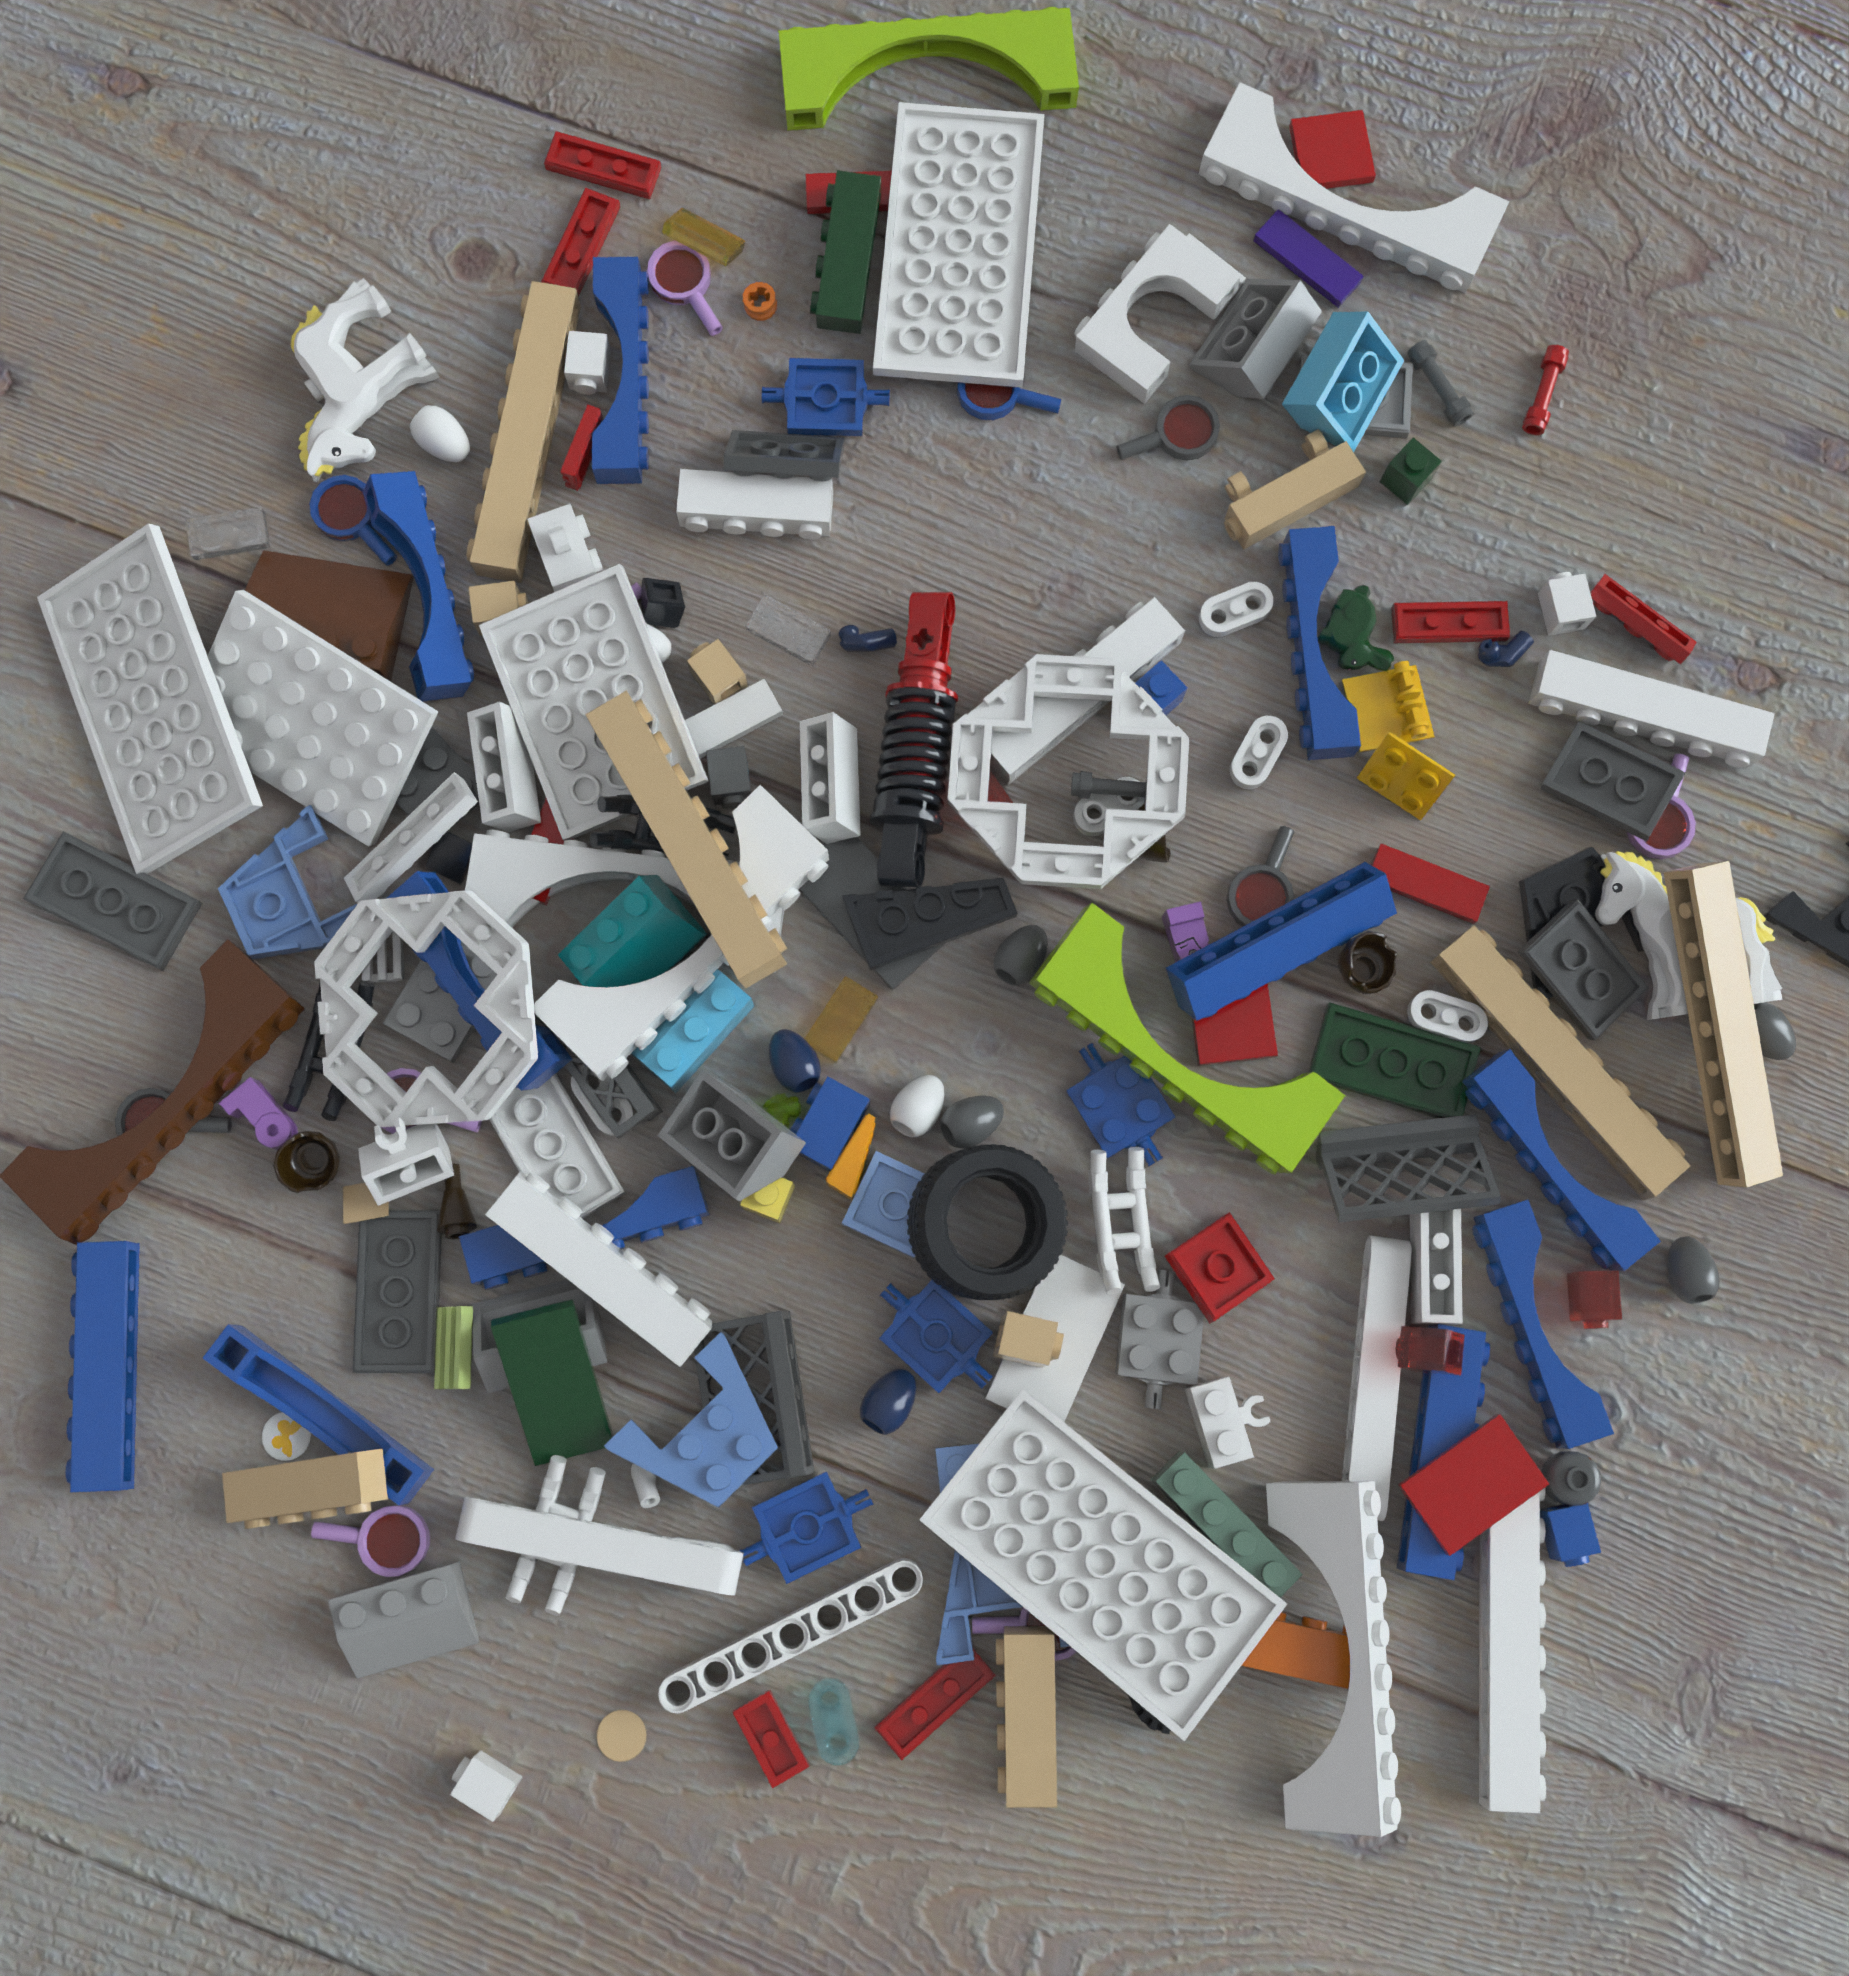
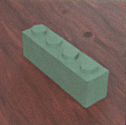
M1178 1451L1150 1479L1209 1541L1278 1597L1281 1598L1303 1575L1185 1452Z

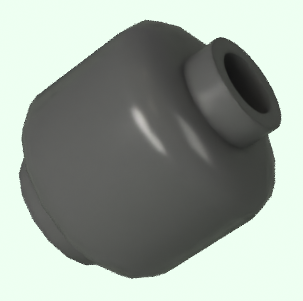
M1557 1452L1546 1460L1541 1470L1549 1482V1485L1545 1487L1546 1494L1554 1501L1564 1505L1580 1506L1592 1501L1598 1494L1601 1486V1473L1596 1463L1587 1455L1579 1452Z

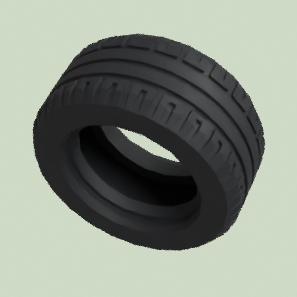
M985 1144L964 1148L946 1155L934 1163L935 1165L931 1166L921 1177L922 1180L918 1181L916 1189L912 1193L913 1198L910 1199V1208L907 1212V1215H909V1219H907V1235L910 1236L908 1240L912 1246L913 1254L916 1255V1261L920 1263L921 1269L927 1272L926 1275L933 1279V1282L937 1285H941V1288L950 1291V1293L975 1300L1012 1298L1024 1294L1025 1291H1029L1034 1286L1040 1284L1041 1280H1044L1048 1273L1054 1269V1264L1058 1263V1257L1063 1252L1062 1248L1066 1243L1065 1236L1068 1233V1230H1066V1226H1068L1066 1216H1068V1213L1065 1210L1066 1203L1062 1198L1063 1193L1059 1190L1060 1186L1054 1181L1053 1175L1048 1173V1169L1042 1166L1041 1162L1037 1159L1034 1160L1033 1156L1025 1154L1024 1151L1001 1144ZM980 1177H987L1005 1184L1016 1193L1025 1213L1026 1230L1021 1246L1011 1259L994 1268H984L971 1264L957 1252L948 1233L947 1215L951 1200L963 1185Z

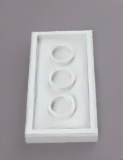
M557 1074L553 1075L538 1089L521 1091L515 1087L492 1118L489 1119L518 1171H522L526 1175L530 1172L537 1174L550 1186L547 1192L559 1201L564 1197L573 1202L582 1211L579 1216L582 1219L625 1194L623 1187Z
M1059 1255V1261L1057 1264H1054V1269L1048 1273L1044 1280H1041L1040 1284L1035 1286L1023 1312L1024 1315L1058 1322L1057 1332L1064 1334L1059 1359L1051 1360L1049 1366L1041 1368L1002 1359L985 1399L1007 1409L1021 1390L1024 1389L1065 1422L1121 1293L1107 1295L1103 1278L1099 1272ZM1121 1283L1122 1290L1125 1286L1123 1283Z

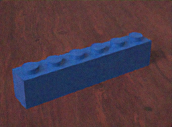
M1363 862L1166 967L1178 1007L1196 1021L1210 1017L1220 1008L1235 1000L1246 998L1252 991L1269 982L1281 979L1285 973L1298 966L1313 962L1324 952L1336 946L1346 944L1352 937L1361 932L1381 925L1384 920L1397 914L1386 873L1367 862Z
M130 1241L77 1243V1252L72 1256L71 1269L76 1277V1293L71 1297L70 1311L72 1317L75 1318V1334H72L70 1337L69 1353L71 1358L74 1359V1372L69 1378L68 1395L73 1400L72 1417L69 1418L67 1423V1438L72 1444L71 1458L67 1461L65 1470L66 1480L70 1484V1493L134 1489L140 1243Z
M1442 1324L1428 1326L1409 1476L1479 1427V1424L1475 1423L1477 1407L1482 1406L1485 1395V1385L1480 1382L1482 1366L1485 1367L1490 1356V1344L1485 1342L1486 1332ZM1406 1498L1396 1569L1455 1580L1456 1572H1460L1463 1566V1547L1451 1556L1446 1555Z

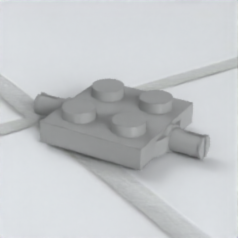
M1158 1270L1160 1288L1156 1290V1294L1148 1296L1123 1294L1115 1375L1133 1377L1143 1383H1147L1144 1408L1161 1410L1163 1385L1173 1383L1197 1385L1204 1315L1196 1303L1186 1302L1176 1296H1172L1175 1274L1173 1271Z

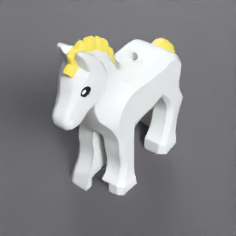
M364 278L357 283L354 281L338 301L327 305L323 313L314 305L311 311L308 310L306 312L307 319L305 323H299L291 338L290 345L292 351L309 377L304 384L317 402L323 398L325 399L323 408L315 413L314 419L305 424L306 432L302 433L299 437L301 442L298 446V449L301 450L299 458L301 463H304V470L308 471L314 482H317L323 473L331 474L333 469L342 468L352 463L372 460L376 453L369 439L354 436L352 433L361 427L367 418L379 411L386 401L396 397L406 387L416 383H427L439 378L436 370L426 360L425 352L411 333L366 367H363L359 361L343 348L350 325L369 317L382 318L391 312L381 294L373 285L370 286Z
M1616 851L1615 853L1608 852L1606 855L1602 854L1601 858L1606 867L1600 873L1605 877L1595 916L1600 924L1610 925L1617 923L1626 911L1631 910L1643 949L1649 959V972L1653 983V993L1648 1004L1647 1020L1688 1014L1667 889L1662 883L1661 873L1654 871L1651 861H1645L1641 855L1636 857L1633 852L1622 853ZM1736 898L1753 1003L1782 1000L1780 991L1782 987L1771 967L1769 951L1762 945L1765 942L1775 940V937L1772 935L1773 929L1763 923L1766 918L1759 912L1754 902L1747 898Z

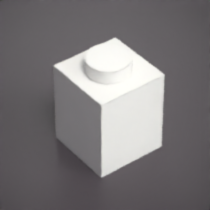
M569 331L564 374L570 390H575L584 395L607 392L611 348L607 334Z
M1570 572L1555 574L1548 578L1546 584L1538 592L1548 636L1584 630L1596 617L1586 574L1574 576Z
M479 1751L472 1759L465 1756L451 1778L457 1784L450 1795L494 1822L503 1811L521 1781L522 1776L483 1751Z

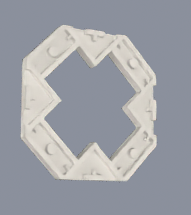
M1036 654L1024 664L1022 670L1010 680L1006 679L988 694L980 705L968 715L964 714L953 724L948 804L1021 884L1102 889L1184 819L1186 812L1189 737L1179 726L1176 727L1162 712L1163 709L1142 687L1139 688L1126 674V670L1116 659ZM1034 697L1112 701L1110 738L1149 740L1145 811L1106 809L1103 847L1024 842L1027 804L988 801L992 731L1032 734Z
M464 890L360 900L314 961L316 979L320 978L322 1002H318L320 1034L325 1036L326 1057L322 1058L323 1075L380 1127H394V1119L397 1117L401 1118L405 1125L489 1120L538 1059L529 943L472 891ZM446 926L498 974L474 1006L502 1033L458 1089L434 1066H430L422 1071L408 1091L405 1092L355 1044L378 1013L350 987L392 931L403 939L416 953H423L443 927Z

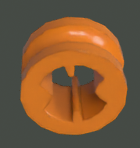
M755 282L744 290L743 304L748 316L757 321H765L775 314L777 310L776 294L769 284ZM759 295L765 296L766 301L761 303V307H756L754 301L758 300Z

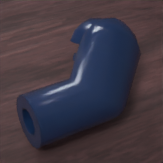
M847 625L842 627L838 633L841 639L839 644L847 652H873L893 648L897 644V637L893 628L859 634V629L855 625Z
M1522 630L1507 645H1499L1498 642L1492 644V639H1487L1481 642L1478 647V658L1488 667H1511L1532 646L1534 640L1527 632Z

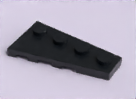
M1004 878L953 883V885L932 887V885L916 887V889L893 892L892 890L877 891L875 894L842 895L870 971L1017 917L1018 914Z

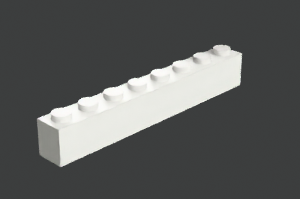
M1545 1488L1480 1534L1479 1804L1489 1811L1540 1813V1801H1545L1546 1798L1545 1778L1543 1775H1540V1758H1544L1546 1753L1545 1735L1543 1731H1540V1714H1544L1546 1709L1545 1692L1543 1688H1540V1671H1544L1546 1665L1545 1649L1543 1645H1540V1628H1544L1546 1621L1545 1607L1543 1603H1540V1586L1544 1585L1546 1578L1545 1564L1540 1560V1543H1544L1546 1533L1544 1520L1540 1518V1501H1543L1545 1498Z

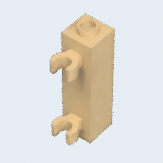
M1319 429L1306 435L1305 440L1307 442L1303 443L1301 447L1310 461L1253 492L1250 489L1248 480L1241 471L1227 479L1229 484L1225 486V490L1234 502L1228 507L1224 518V526L1233 541L1238 540L1244 550L1358 488L1366 471L1347 441L1329 450L1327 442Z

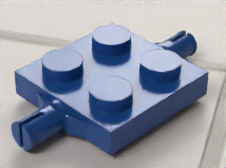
M789 358V376L784 388L762 387V403H784L787 412L788 434L863 436V416L867 405L889 406L890 389L867 390V384L864 379V360Z
M1094 1044L1087 1045V1049L1094 1060L1091 1059L1085 1047L1079 1053L1091 1071L1084 1080L1067 1089V1094L1100 1148L1106 1151L1107 1159L1123 1149L1137 1146L1144 1148V1159L1148 1167L1153 1165L1155 1162L1147 1149L1150 1150L1157 1162L1163 1156L1157 1150L1151 1137L1158 1128L1175 1119V1115L1152 1078L1146 1079L1131 1069L1129 1065L1132 1061L1122 1056L1117 1060L1104 1063Z
M933 1279L919 1294L909 1299L890 1283L886 1289L897 1300L885 1290L880 1294V1297L884 1298L898 1312L893 1323L879 1339L937 1393H940L954 1377L963 1374V1372L982 1389L987 1383L975 1371L987 1381L993 1375L989 1374L975 1359L980 1347L993 1332L951 1293L941 1288V1285L933 1282Z
M826 1471L752 1507L761 1528L762 1540L744 1549H740V1552L744 1553L743 1557L758 1551V1553L743 1560L745 1565L749 1566L769 1555L778 1565L786 1584L860 1549L861 1544L853 1529L852 1514L874 1505L871 1498L855 1504V1502L869 1496L867 1489L844 1500L835 1490Z

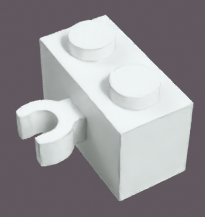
M571 504L527 519L554 592L603 570L596 549L588 550L584 538L591 535L583 514L575 517Z
M397 1117L394 1119L395 1133L385 1134L379 1125L374 1126L376 1142L358 1148L362 1178L378 1206L454 1176L450 1149L437 1124L416 1125L406 1129L404 1121Z
M1221 1377L1184 1388L1208 1468L1217 1469L1254 1458L1244 1424L1262 1427L1270 1422L1269 1417L1255 1419L1251 1414V1407L1255 1403L1264 1401L1263 1396H1250L1239 1407L1230 1377Z

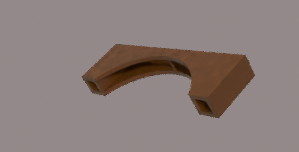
M229 939L200 967L205 990L203 1030L198 1047L186 1073L168 1098L138 1125L113 1139L75 1150L56 1151L27 1146L0 1174V1178L58 1238L75 1245L91 1238L97 1232L99 1224L112 1211L125 1203L128 1194L142 1180L148 1178L155 1171L157 1164L170 1150L177 1148L183 1142L185 1134L199 1120L204 1119L210 1114L214 1104L224 1093L234 1088L240 1082L245 1071L255 1061L260 1060L268 1053L270 1045L284 1031L293 1027L298 1020V1016L305 1010L291 994L249 957L246 952Z

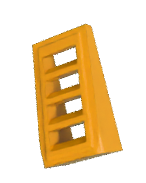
M870 1114L865 1115L825 1179L827 1186L850 1200H853L858 1190L876 1129V1118Z

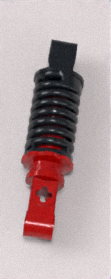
M913 592L911 594L904 660L898 664L900 682L888 685L885 694L888 709L884 715L886 724L882 730L884 739L881 742L880 748L882 753L879 757L881 767L877 772L879 780L875 787L877 796L874 800L873 812L870 814L869 821L874 827L883 830L881 852L877 862V878L881 886L921 887L925 877L927 836L939 834L944 828L943 819L940 816V812L937 811L942 810L944 807V801L939 796L946 792V786L943 781L948 777L945 767L949 764L950 760L947 752L951 749L949 738L953 733L950 725L954 722L955 708L958 702V694L947 688L948 681L951 680L952 669L948 666V657L956 612L955 599L952 592Z

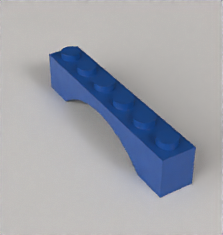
M593 257V295L597 309L609 322L618 337L623 359L621 382L615 401L604 420L592 433V470L597 484L642 483V470L649 469L648 447L642 446V434L649 433L648 412L642 411V399L649 398L648 377L642 376V364L649 363L648 342L642 341V329L649 328L648 307L642 306V295H648L649 281L647 271H641L638 257Z
M415 471L370 474L363 495L371 525L401 554L414 576L421 596L423 609L422 636L418 650L409 666L417 698L423 702L463 697L471 682H473L474 670L471 661L465 658L463 651L464 632L462 626L456 624L453 613L455 609L454 595L452 590L447 589L445 584V562L443 556L437 554L435 547L436 529L433 520H428L425 488L423 485H419Z
M1335 526L1289 529L1284 542L1279 544L1278 559L1280 566H1285L1287 579L1283 580L1282 593L1284 602H1290L1291 615L1287 616L1286 627L1288 638H1294L1295 652L1291 653V670L1293 675H1298L1299 688L1295 690V706L1297 712L1302 711L1304 725H1301L1299 728L1300 746L1302 749H1307L1308 760L1354 757L1361 747L1357 709L1342 695L1330 678L1322 660L1317 639V613L1320 597L1326 583L1339 563Z
M416 871L387 898L448 893L449 891L435 872ZM444 926L425 952L416 953L414 951V953L422 961L429 964L436 974L434 978L438 986L446 993L451 994L459 1005L457 1009L460 1016L467 1023L475 1027L482 1037L480 1039L482 1046L488 1051L502 1032L474 1006L485 989L480 985L468 964L461 940ZM535 1024L538 1059L516 1086L521 1091L538 1089L572 1060L569 1053L548 1027Z
M1511 1049L1497 1053L1462 1081L1468 1089L1466 1090L1468 1099L1476 1108L1485 1110L1492 1119L1490 1125L1493 1131L1503 1141L1510 1142L1517 1151L1515 1157L1521 1167L1528 1173L1533 1172L1542 1183L1540 1190L1549 1202L1553 1205L1558 1204L1567 1215V1218H1565L1566 1224L1578 1237H1584L1592 1247L1590 1254L1598 1265L1610 1271H1625L1661 1242L1636 1209L1617 1205L1595 1195L1577 1182L1560 1164L1549 1147L1539 1122L1535 1101V1080Z
M691 1166L654 1177L645 1192L626 1211L608 1223L601 1225L614 1236L612 1243L620 1249L626 1248L624 1241L640 1237V1241L643 1243L663 1237V1229L678 1225L679 1230L683 1231L702 1225L701 1218L709 1216L710 1213L697 1169ZM499 1225L459 1236L471 1284H484L485 1290L508 1284L507 1277L523 1272L524 1278H529L548 1271L546 1266L548 1264Z
M1529 1199L1473 1217L1476 1224L1472 1227L1473 1235L1477 1245L1481 1249L1484 1248L1489 1260V1264L1486 1265L1487 1274L1492 1285L1500 1290L1504 1301L1500 1303L1501 1313L1507 1325L1513 1326L1518 1340L1514 1342L1515 1352L1519 1361L1523 1365H1527L1532 1380L1528 1381V1387L1533 1400L1537 1404L1540 1403L1546 1419L1542 1420V1425L1547 1439L1550 1443H1555L1556 1448L1571 1449L1613 1435L1614 1432L1600 1394L1583 1384L1563 1365L1551 1348L1540 1325L1534 1300L1533 1278L1536 1256L1542 1241V1235Z
M228 1324L203 1356L205 1361L233 1382L289 1416L338 1455L383 1449L387 1495L397 1505L410 1503L434 1471V1468L244 1326Z

